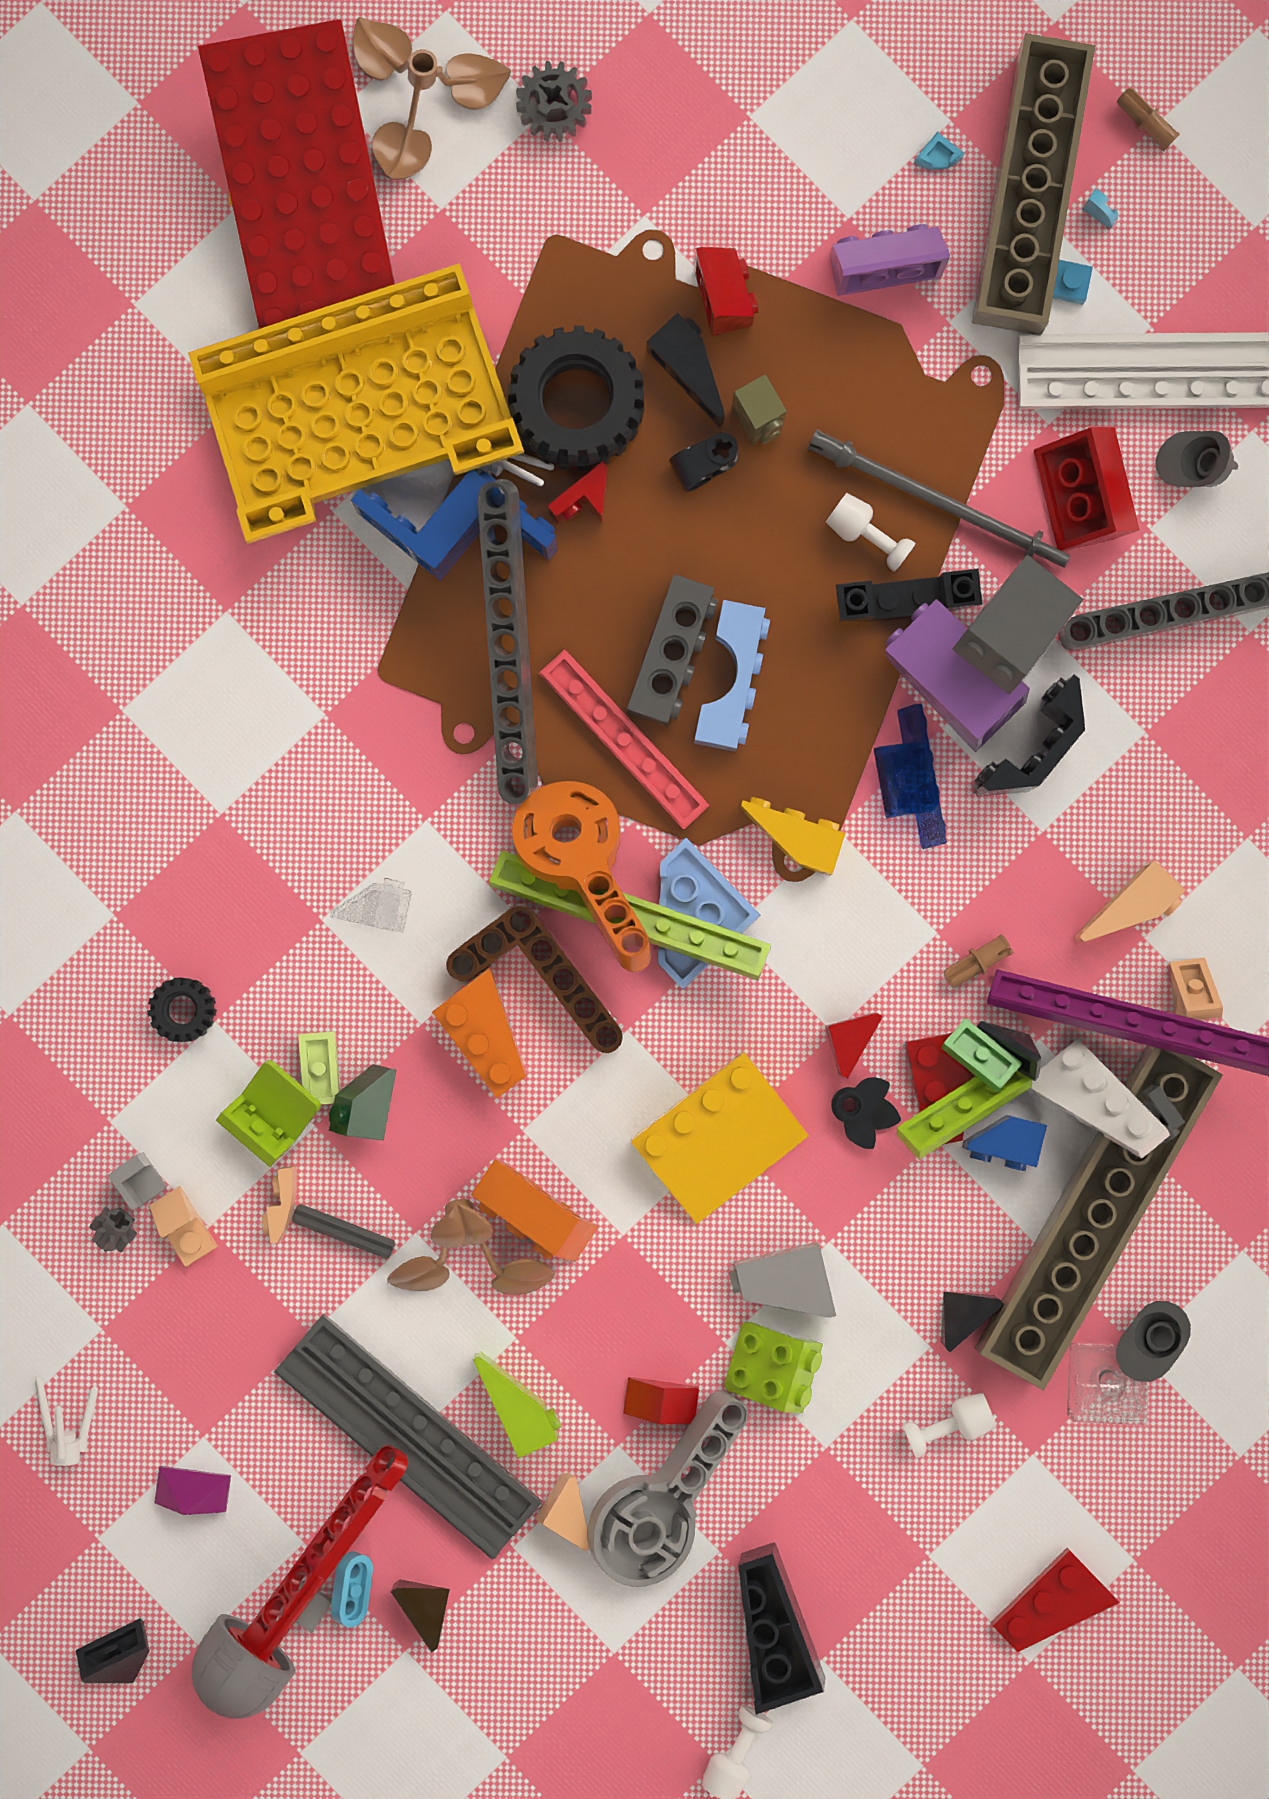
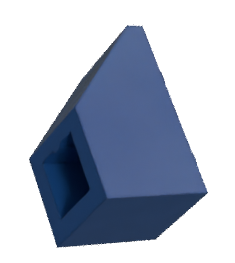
M1005 1115L965 1139L962 1148L971 1151L970 1158L991 1163L992 1156L1005 1159V1167L1026 1171L1027 1165L1033 1167L1038 1165L1047 1125Z

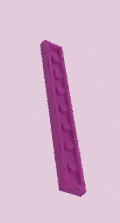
M996 970L987 999L988 1005L1269 1076L1268 1037Z

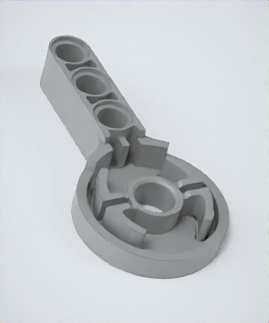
M719 1390L713 1392L707 1398L677 1445L656 1473L636 1475L623 1479L610 1487L596 1503L588 1523V1545L595 1562L613 1580L632 1587L653 1585L671 1576L687 1558L695 1537V1518L698 1517L693 1503L748 1420L747 1407L730 1393ZM731 1405L729 1413L722 1417L724 1409ZM711 1436L709 1443L701 1448L704 1439ZM687 1467H690L689 1473L681 1478L682 1472ZM678 1513V1515L674 1516V1528L672 1535L670 1537H667V1535H670L672 1530L673 1514ZM604 1520H605L604 1527H603V1536L601 1537L602 1525H603V1522H604ZM643 1522H653L654 1528L651 1536L646 1541L635 1544L633 1534L637 1526ZM657 1553H659V1555H658L655 1559H653L652 1561H650L649 1563H647V1564H645V1565H642V1564L648 1562L649 1560H651L652 1558H654V1557L657 1555Z

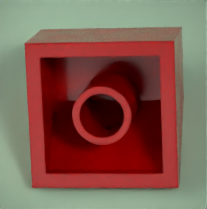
M703 246L695 248L694 273L711 336L753 326L754 314L758 313V305L754 292L748 293L745 280L749 279V272L745 258H738L736 248Z

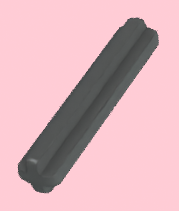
M299 1204L296 1207L292 1216V1222L385 1259L392 1255L395 1247V1241L303 1204Z

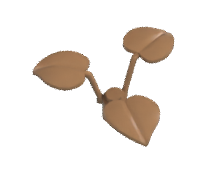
M358 17L353 32V51L356 62L364 74L381 81L388 79L394 70L398 73H403L408 69V81L414 87L407 127L398 122H389L379 127L373 137L372 151L376 162L387 178L402 180L412 177L425 167L432 151L430 136L424 131L413 130L420 91L432 87L436 77H438L443 85L452 86L451 96L457 104L472 110L483 109L496 100L509 79L511 70L494 59L465 53L454 56L447 62V78L443 73V68L437 66V59L432 52L419 49L412 53L411 40L400 28L388 23L370 21L362 17Z
M457 1199L446 1204V1215L433 1226L430 1233L431 1240L442 1247L440 1257L434 1260L428 1256H421L408 1260L388 1276L387 1283L409 1291H429L438 1288L450 1276L449 1269L443 1266L446 1263L448 1249L461 1245L465 1247L468 1244L480 1245L492 1272L497 1275L491 1282L492 1287L500 1293L522 1295L533 1292L545 1286L556 1274L547 1264L535 1259H519L506 1264L503 1269L498 1267L486 1243L493 1235L492 1225L482 1215L474 1211L471 1201Z

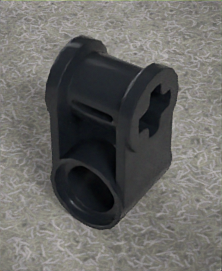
M718 433L673 455L669 459V463L684 491H693L705 485L714 477L733 468L738 461V444L730 434ZM722 446L724 450L729 449L728 458L723 459L721 455L715 456L717 454L716 447Z

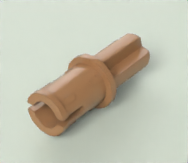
M1129 87L1118 98L1117 104L1139 125L1137 129L1139 131L1143 129L1163 151L1180 135L1157 113L1160 109L1157 107L1154 110L1133 88Z
M1000 934L997 938L979 949H970L968 956L944 970L943 973L946 981L952 988H956L980 972L986 974L988 972L987 968L1013 954L1012 948H1008L1010 944Z

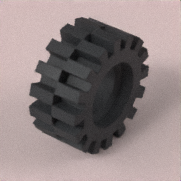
M191 978L167 980L162 983V986L156 987L153 991V998H149L150 1010H147L148 1017L152 1019L150 1024L152 1028L157 1029L158 1035L166 1037L169 1041L188 1042L196 1040L198 1037L204 1036L207 1033V1029L212 1027L214 1023L212 1020L217 1012V1009H214L215 998L210 995L211 991L209 988L204 987L202 982ZM178 996H186L195 1004V1015L186 1024L176 1023L169 1014L170 1003Z

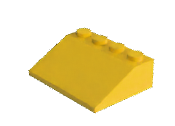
M742 1051L631 1139V1143L694 1222L698 1224L809 1137V1135L750 1058Z

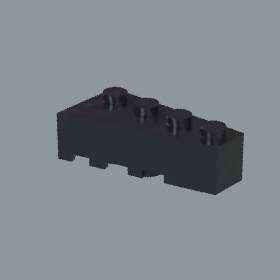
M773 1542L741 1553L738 1567L751 1665V1681L754 1691L755 1715L824 1692L826 1677L776 1543Z

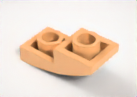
M296 1166L277 1169L278 1176H273L275 1198L280 1197L281 1203L271 1204L267 1207V1213L262 1214L263 1233L270 1236V1243H278L283 1239L291 1221L297 1193Z

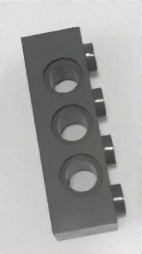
M676 574L673 575L627 707L628 714L666 727L670 719L677 720L683 700L677 698L681 685L689 686L695 669L694 666L689 665L693 651L700 654L707 634L701 631L704 619L712 620L718 603V599L712 598L715 588ZM682 610H688L694 614L696 621L689 627H682L676 622L675 616ZM672 643L680 645L684 650L683 657L676 661L666 658L663 652L664 648ZM658 677H666L671 681L673 687L667 694H658L653 690L652 682Z

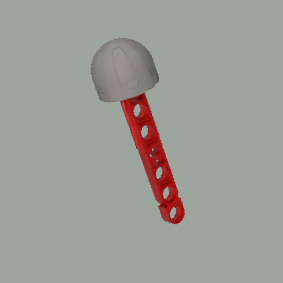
M385 1445L377 1451L365 1468L367 1472L357 1478L251 1624L237 1617L221 1614L208 1633L205 1634L193 1659L192 1682L199 1699L211 1711L227 1718H247L264 1711L280 1695L284 1687L294 1676L296 1669L290 1658L278 1645L385 1501L388 1490L392 1491L404 1475L408 1465V1457L404 1452L391 1445ZM394 1457L393 1463L391 1464L390 1468L386 1471L387 1464L389 1463L390 1459ZM372 1486L371 1493L369 1494L368 1498L364 1501L365 1494L367 1493L368 1489ZM350 1516L349 1523L342 1531L346 1519ZM306 1576L305 1583L298 1591L302 1579ZM284 1606L283 1612L280 1618L277 1620L278 1613L280 1609Z

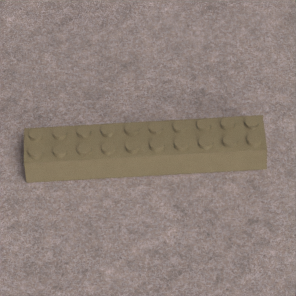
M1146 1045L1124 1086L1142 1104L1146 1101L1140 1093L1151 1085L1160 1086L1185 1121L1184 1124L1178 1127L1180 1133L1165 1144L1160 1143L1143 1158L1106 1138L1102 1132L1098 1131L1002 1298L1001 1302L1004 1305L993 1314L977 1342L975 1349L981 1355L1044 1391L1222 1078V1073L1194 1057Z

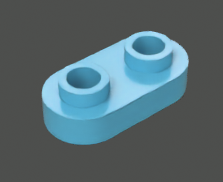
M355 1551L346 1553L336 1567L331 1602V1616L333 1620L349 1628L359 1625L367 1614L373 1575L371 1559Z

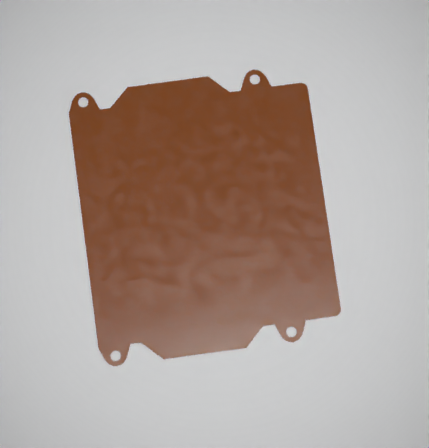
M651 229L641 232L617 256L563 235H552L547 238L543 245L495 367L508 409L509 401L507 394L508 385L511 383L510 373L513 365L519 364V355L525 347L531 349L535 345L534 339L542 334L546 338L552 336L553 329L563 327L564 332L574 331V325L585 326V332L593 333L595 328L605 332V338L611 340L615 337L623 344L625 352H631L636 360L637 370L641 371L643 378L644 413L642 423H639L638 433L633 442L629 441L626 445V450L619 457L616 455L610 457L609 463L606 464L608 474L603 522L598 519L585 502L581 504L583 510L568 522L562 519L559 523H556L548 513L547 508L551 502L595 468L598 463L589 465V470L579 471V466H569V470L559 469L557 463L550 462L554 465V469L548 470L507 458L508 462L544 481L542 486L529 482L504 468L498 476L491 475L495 480L506 479L514 483L518 490L519 499L527 506L526 511L535 520L538 516L542 517L555 529L553 533L556 535L558 550L550 560H547L522 539L536 759L540 777L544 785L561 781H576L591 785L603 792L611 800L617 814L679 838H688L690 842L697 845L705 844L750 824L756 825L740 809L742 801L750 802L751 797L770 802V809L784 813L785 808L806 814L804 820L818 824L819 819L834 822L840 825L838 831H841L901 675L885 658V649L888 647L885 642L897 629L901 628L904 631L913 620H911V617L873 622L839 621L835 585L871 580L872 584L938 577L961 518L852 466H842L840 469L835 466V462L815 452L808 451L807 448L815 431L819 429L821 432L844 443L847 440L852 442V447L856 449L858 454L966 505L1004 407V376L1001 366L990 356H973L966 360L946 382L925 375L901 324L748 265L749 279L745 280L748 293L754 292L758 305V313L754 314L753 326L711 336L699 288L676 279L675 248L670 237L663 231ZM649 240H657L663 245V254L656 260H650L643 254V246ZM677 313L684 320L687 317L691 318L702 331L700 337L703 339L725 412L724 423L719 427L646 351V341ZM977 366H986L992 373L990 383L985 386H978L972 381L971 373ZM581 369L568 370L556 375L546 385L543 393V406L548 417L554 423L569 429H582L596 424L606 415L610 404V393L605 381L598 375ZM766 374L786 408L787 414L783 428L780 429L781 434L777 438L766 444H762L760 440L752 445L731 409L734 391ZM728 433L733 436L738 444V461L735 466L714 477L705 485L693 491L685 492L669 463V459L681 450L696 445L715 434ZM519 436L524 450L523 454L539 459L537 453L529 452V450L524 446L523 440ZM722 446L716 447L717 454L715 456L721 455L723 459L728 458L729 449L724 450ZM469 471L458 475L453 474L444 500ZM846 493L869 504L873 509V517L869 523L896 543L902 539H910L915 542L914 547L895 572L887 565L889 555L860 534L854 541H845L826 523V520ZM497 524L494 529L495 538L499 542L505 543L508 537L507 530L504 526ZM480 534L441 581L418 564L378 666V674L386 683L441 704V732L444 742L452 751L459 754L475 752L494 735ZM499 561L497 573L501 578L508 580L510 568L505 562ZM676 574L715 588L712 598L718 599V603L712 620L704 619L701 631L707 634L701 652L699 654L693 651L689 665L694 666L695 669L689 686L681 685L677 698L683 700L678 718L677 720L670 719L666 727L628 714L627 707L673 575ZM501 598L499 602L500 610L503 614L511 616L513 611L511 602L506 598ZM723 600L766 608L764 618L770 619L766 640L759 639L757 653L763 654L759 675L752 674L749 687L756 689L752 710L745 709L742 721L749 724L745 745L738 743L736 752L694 744L701 706L723 698L732 689L736 681V665L731 653L715 640ZM682 610L675 616L676 622L682 627H689L696 621L694 614L688 610ZM504 634L502 636V645L506 650L513 652L515 649L514 639ZM675 643L667 645L663 651L666 658L672 661L679 660L684 655L683 648ZM564 649L710 805L686 829L683 830L539 675V672ZM506 670L504 673L505 682L511 687H516L518 683L517 676L513 672ZM658 677L652 682V688L658 694H667L673 687L671 681L666 677ZM508 706L507 717L512 722L519 723L520 714L518 710ZM461 723H467L474 729V738L466 744L457 742L453 735L455 727ZM772 841L774 868L783 879L790 882H799L816 872L806 868L796 872L788 870L784 864L785 853Z

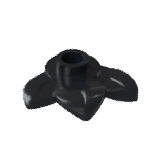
M866 1078L855 1088H842L835 1093L831 1101L833 1114L837 1119L844 1122L847 1138L865 1149L874 1148L876 1142L875 1130L890 1128L901 1121L896 1108L884 1099L889 1090L890 1083L881 1078ZM847 1098H852L855 1101V1108L850 1112H846L842 1107L843 1101Z

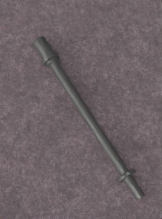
M819 429L815 431L807 450L835 462L836 467L841 469L842 466H852L1025 549V556L1029 555L1032 558L1033 554H1036L1063 568L1068 563L1071 555L1040 541L1043 535L1042 531H1037L1033 537L858 454L856 449L852 447L853 443L848 440L844 443L821 432Z

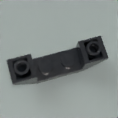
M979 569L943 572L939 577L878 584H872L871 580L835 585L839 621L873 622L908 618L921 605L926 603L930 606L936 599L950 612L983 604Z

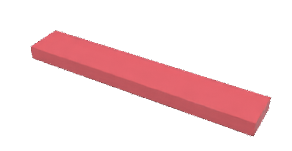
M565 649L539 672L543 680L683 830L710 806Z

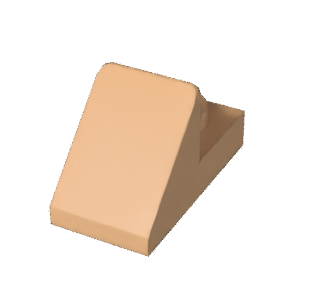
M1205 958L1169 962L1175 1014L1196 1020L1222 1018L1223 1005Z
M181 1186L149 1205L161 1239L168 1238L185 1267L218 1247Z

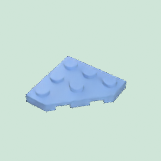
M685 838L660 862V906L740 934L761 916L688 838ZM659 946L658 964L682 989H685L710 965Z

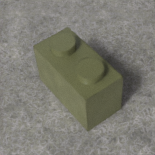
M764 374L734 391L731 409L751 444L753 445L760 440L762 444H766L777 438L781 434L780 429L783 428L787 410L767 375Z

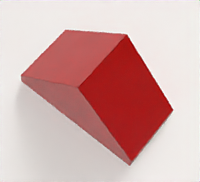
M873 1012L825 1025L839 1075L847 1079L849 1078L883 1016L881 1014Z
M628 1377L623 1414L659 1425L691 1424L696 1416L699 1386Z

